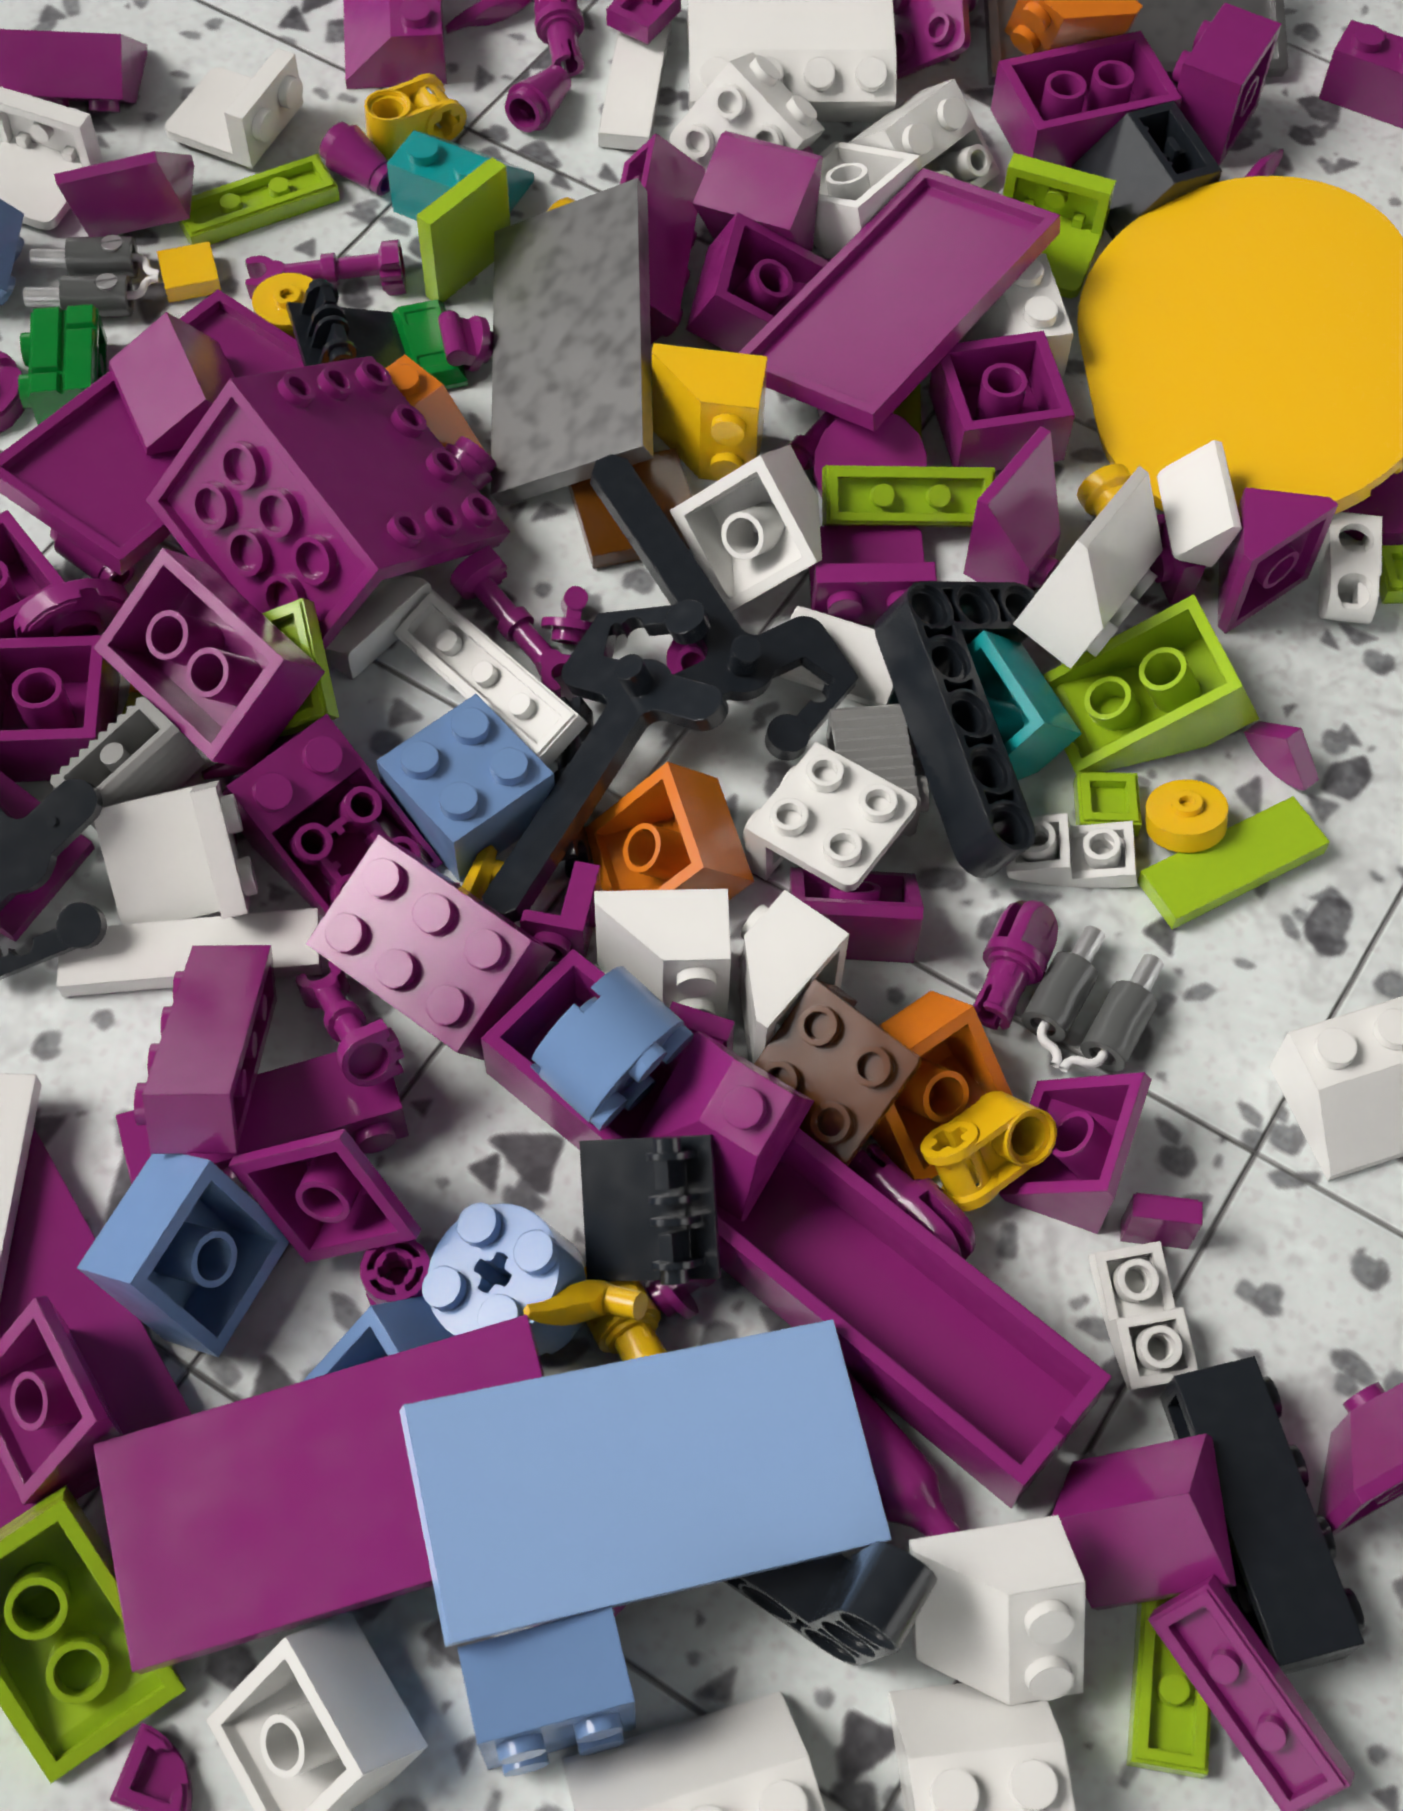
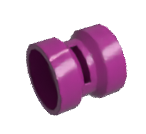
M416 1240L373 1248L364 1253L360 1263V1278L370 1306L423 1296L422 1283L428 1274L430 1258L425 1248ZM391 1270V1274L386 1279L387 1273Z

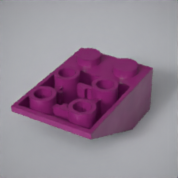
M328 714L322 716L227 785L222 791L223 796L234 794L243 827L241 833L251 846L312 908H318L319 915L322 918L378 835L408 849L435 869L443 864Z

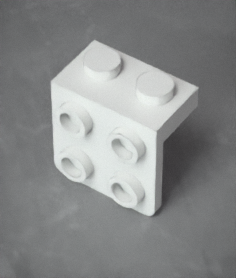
M276 48L253 78L221 67L212 68L165 123L167 137L176 142L253 168L304 104L302 97L303 84L301 79H299L295 53Z
M752 52L728 62L672 131L670 143L704 167L706 172L720 135L725 131L802 150L812 145L824 132L825 128L816 120L817 112L814 107L802 96L793 95L779 80L781 75L775 65L767 58L760 55L756 56Z
M0 87V199L24 213L23 224L42 230L54 229L71 208L56 185L54 174L103 163L91 115L75 108H69L33 97L29 94Z
M815 742L800 762L786 773L780 786L762 808L757 809L746 823L742 839L745 841V856L750 870L762 879L767 880L783 859L786 858L842 891H854L915 816L917 800L907 791L822 744Z
M220 780L104 806L100 815L94 821L121 924L190 919L220 912L221 918L226 919L247 914L250 907L249 896L259 894L250 856L239 858L233 833L243 831L234 794L223 796Z

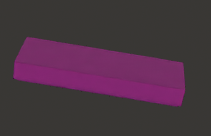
M1214 1574L1152 1611L1148 1621L1281 1811H1304L1351 1786L1355 1773Z

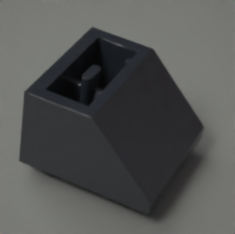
M1175 101L1127 113L1071 166L1072 169L1116 180L1105 227L1112 240L1139 216L1204 185L1219 182L1222 169Z

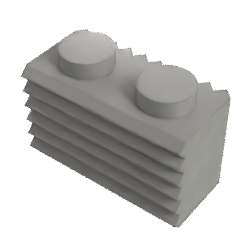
M146 697L136 698V705L127 706L126 714L117 716L116 723H108L107 731L99 732L98 740H90L88 748L80 749L79 757L70 758L69 766H61L60 774L51 775L50 784L56 788L62 782L69 779L84 780L99 790L103 800L102 807L178 790L187 783L189 778L206 761L162 712ZM93 822L90 825L96 830L95 823Z
M900 704L830 709L826 735L828 748L907 791L916 798V814L898 837L903 834L908 837L914 835L917 830L920 812H927L929 810V787L926 775H915L913 760H918L919 756Z

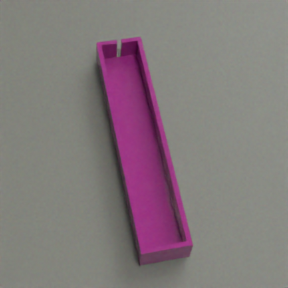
M572 949L481 1038L486 1073L580 1150L579 1141L635 1138L688 1045L669 1064L661 1061L650 1074L656 1081L654 1087L631 1111L628 1112L624 1108L602 1131H599L593 1124H589L530 1067L535 1063L532 1060V1056L541 1041L574 1003L580 1008L593 997L600 998L590 987L605 974ZM798 1128L745 1221L739 1220L717 1206L721 1268L792 1327L833 1319L846 1368L857 1381L1011 1509L1050 1462L1056 1449L1059 1450L1094 1407L1112 1377L800 1128Z

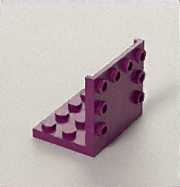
M372 356L230 378L146 499L189 557L206 562L261 613L301 598L313 601L315 603L324 649L330 645L382 580L468 556L487 545H490L492 548L498 547L511 532L497 515V510L492 502L481 495L462 471L458 459L443 447L428 428L424 416L409 404L392 382L391 375L386 368L376 362Z

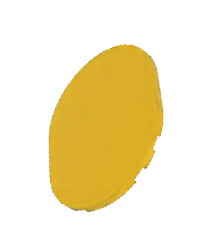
M1287 176L1234 178L1204 185L1139 216L1124 228L1097 258L1083 286L1077 318L1080 347L1097 432L1102 449L1110 464L1126 466L1131 475L1139 466L1149 473L1154 504L1157 509L1164 512L1157 481L1158 473L1166 466L1213 440L1221 441L1224 447L1237 508L1244 489L1247 487L1330 497L1338 504L1335 512L1337 514L1370 497V490L1384 482L1393 473H1401L1403 470V237L1392 222L1372 204L1339 187L1315 180Z

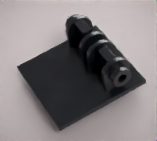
M318 278L311 281L302 303L287 302L286 304L304 366L372 356L376 362L386 368L403 355H406L392 312L340 307L337 305L339 299L338 290L335 285L326 279Z
M713 1134L579 1141L587 1280H660V1284L672 1285L689 1283V1280L721 1278Z

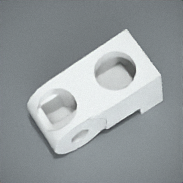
M1339 512L1334 514L1316 558V561H1319L1320 567L1319 617L1328 620L1370 624L1377 607L1379 576L1381 577L1382 516ZM1345 530H1357L1365 534L1362 541L1339 539V534Z

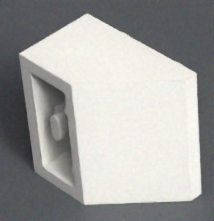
M955 78L916 92L848 142L920 155L922 168L980 188L1001 173Z

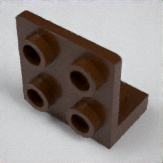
M814 979L754 1064L814 1100L799 1128L846 1166H849L919 1069L922 1060L916 1053L855 1008L857 1001L838 986Z

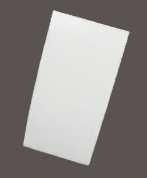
M1068 813L1031 816L1036 831L1035 841L1028 850L1007 865L1008 878L1024 882L1076 888L1137 887L1133 821L1070 826Z
M1161 1241L1099 1251L1088 1255L1106 1328L1128 1390L1166 1384L1175 1375L1198 1370L1184 1307H1175Z

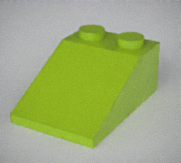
M1194 594L1112 637L1096 657L1086 651L1071 669L1062 664L1043 674L1082 733L1064 749L1075 773L1076 771L1106 772L1204 748L1260 719Z
M67 1485L0 1528V1707L50 1784H52L186 1690V1686L174 1665L144 1674L132 1672L113 1558Z

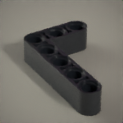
M915 582L876 620L874 626L875 636L953 853L959 865L967 873L977 878L985 879L995 875L1028 850L1035 841L1036 831L967 645L983 630L1022 643L1029 636L1013 625V623L1036 593L1024 584L1016 582Z
M876 1542L848 1558L842 1554H837L723 1582L828 1654L847 1664L860 1666L899 1651L938 1579L924 1563L908 1552L892 1544Z

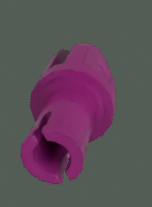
M534 0L535 31L538 38L543 43L549 45L552 65L562 67L561 62L563 61L564 68L570 78L578 75L584 69L585 64L578 38L584 31L585 23L577 0Z
M1020 900L1009 904L1001 914L993 934L984 949L983 960L989 971L973 1006L981 1024L987 1028L998 1030L1000 1026L1002 1030L1008 1029L1026 986L1037 984L1044 977L1048 962L1056 946L1058 923L1053 910L1042 901Z
M876 1143L867 1146L866 1151L871 1157L863 1149L858 1152L848 1166L851 1170L963 1259L966 1260L971 1255L976 1245L975 1230L965 1213L943 1193L941 1187L931 1178L913 1180Z

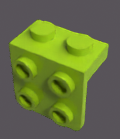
M1013 153L1007 168L1003 195L1060 215V234L1042 253H1046L1060 296L1075 298L1080 293L1105 231L1116 180Z

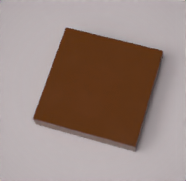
M673 448L653 452L654 458L633 464L632 467L690 550L670 512L671 509L692 497L677 450ZM591 478L568 485L592 568L641 560L591 486Z

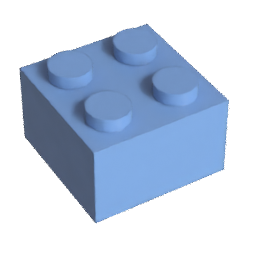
M474 694L376 760L383 787L445 867L459 882L467 876L477 854L484 848L492 845L497 850L498 855L518 841L555 786L554 773L477 694Z
M152 1154L77 1266V1269L165 1341L219 1357L283 1254L289 1241L261 1206L211 1160L186 1154Z
M612 1606L457 1647L477 1745L488 1770L502 1766L503 1774L506 1777L526 1774L549 1765L548 1753L578 1746L579 1755L581 1756L595 1754L621 1746L625 1743L623 1733L636 1729L635 1700Z

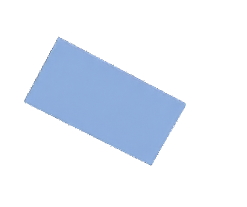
M833 1319L404 1404L399 1411L445 1647L533 1627L609 1606L613 1608L863 1549L876 1542L892 1540Z

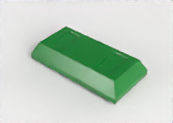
M436 299L397 307L392 314L405 354L444 384L446 389L467 386L468 380L463 365L452 366L446 360L438 323L439 315L446 311L444 303Z

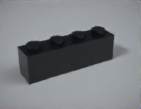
M1255 1356L1173 1376L1160 1396V1400L1174 1439L1177 1440L1206 1433L1212 1436L1236 1582V1586L1228 1587L1233 1602L1285 1675L1345 1659L1365 1644L1361 1634L1365 1629L1363 1611L1355 1593L1348 1587L1344 1588L1333 1561L1336 1557L1335 1539L1326 1519L1322 1515L1316 1516L1306 1491L1309 1484L1307 1466L1298 1447L1294 1444L1289 1445L1279 1420L1282 1416L1281 1399L1274 1382L1270 1377L1262 1376Z

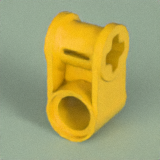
M430 73L420 74L412 80L388 89L377 90L366 98L364 104L367 137L388 161L413 130L451 141L463 130L467 119L465 108L457 100L449 99L445 94L443 83L437 76Z
M991 1091L983 1095L976 1103L951 1121L940 1125L928 1133L921 1142L920 1148L924 1160L928 1164L935 1166L943 1184V1193L963 1212H967L989 1203L997 1196L999 1191L1032 1167L1042 1163L1054 1148L1057 1129L1050 1113L1003 1091Z

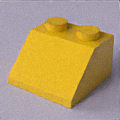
M653 343V431L670 449L676 448L679 458L699 479L718 481L758 457L763 437L768 356Z

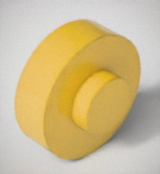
M281 273L265 279L257 286L252 296L254 313L296 339L286 304L287 302L302 303L305 292L313 279L299 273Z
M1191 779L1175 780L1157 787L1147 799L1146 831L1156 844L1167 850L1181 853L1204 851L1218 844L1226 834L1228 802L1224 794L1211 784Z

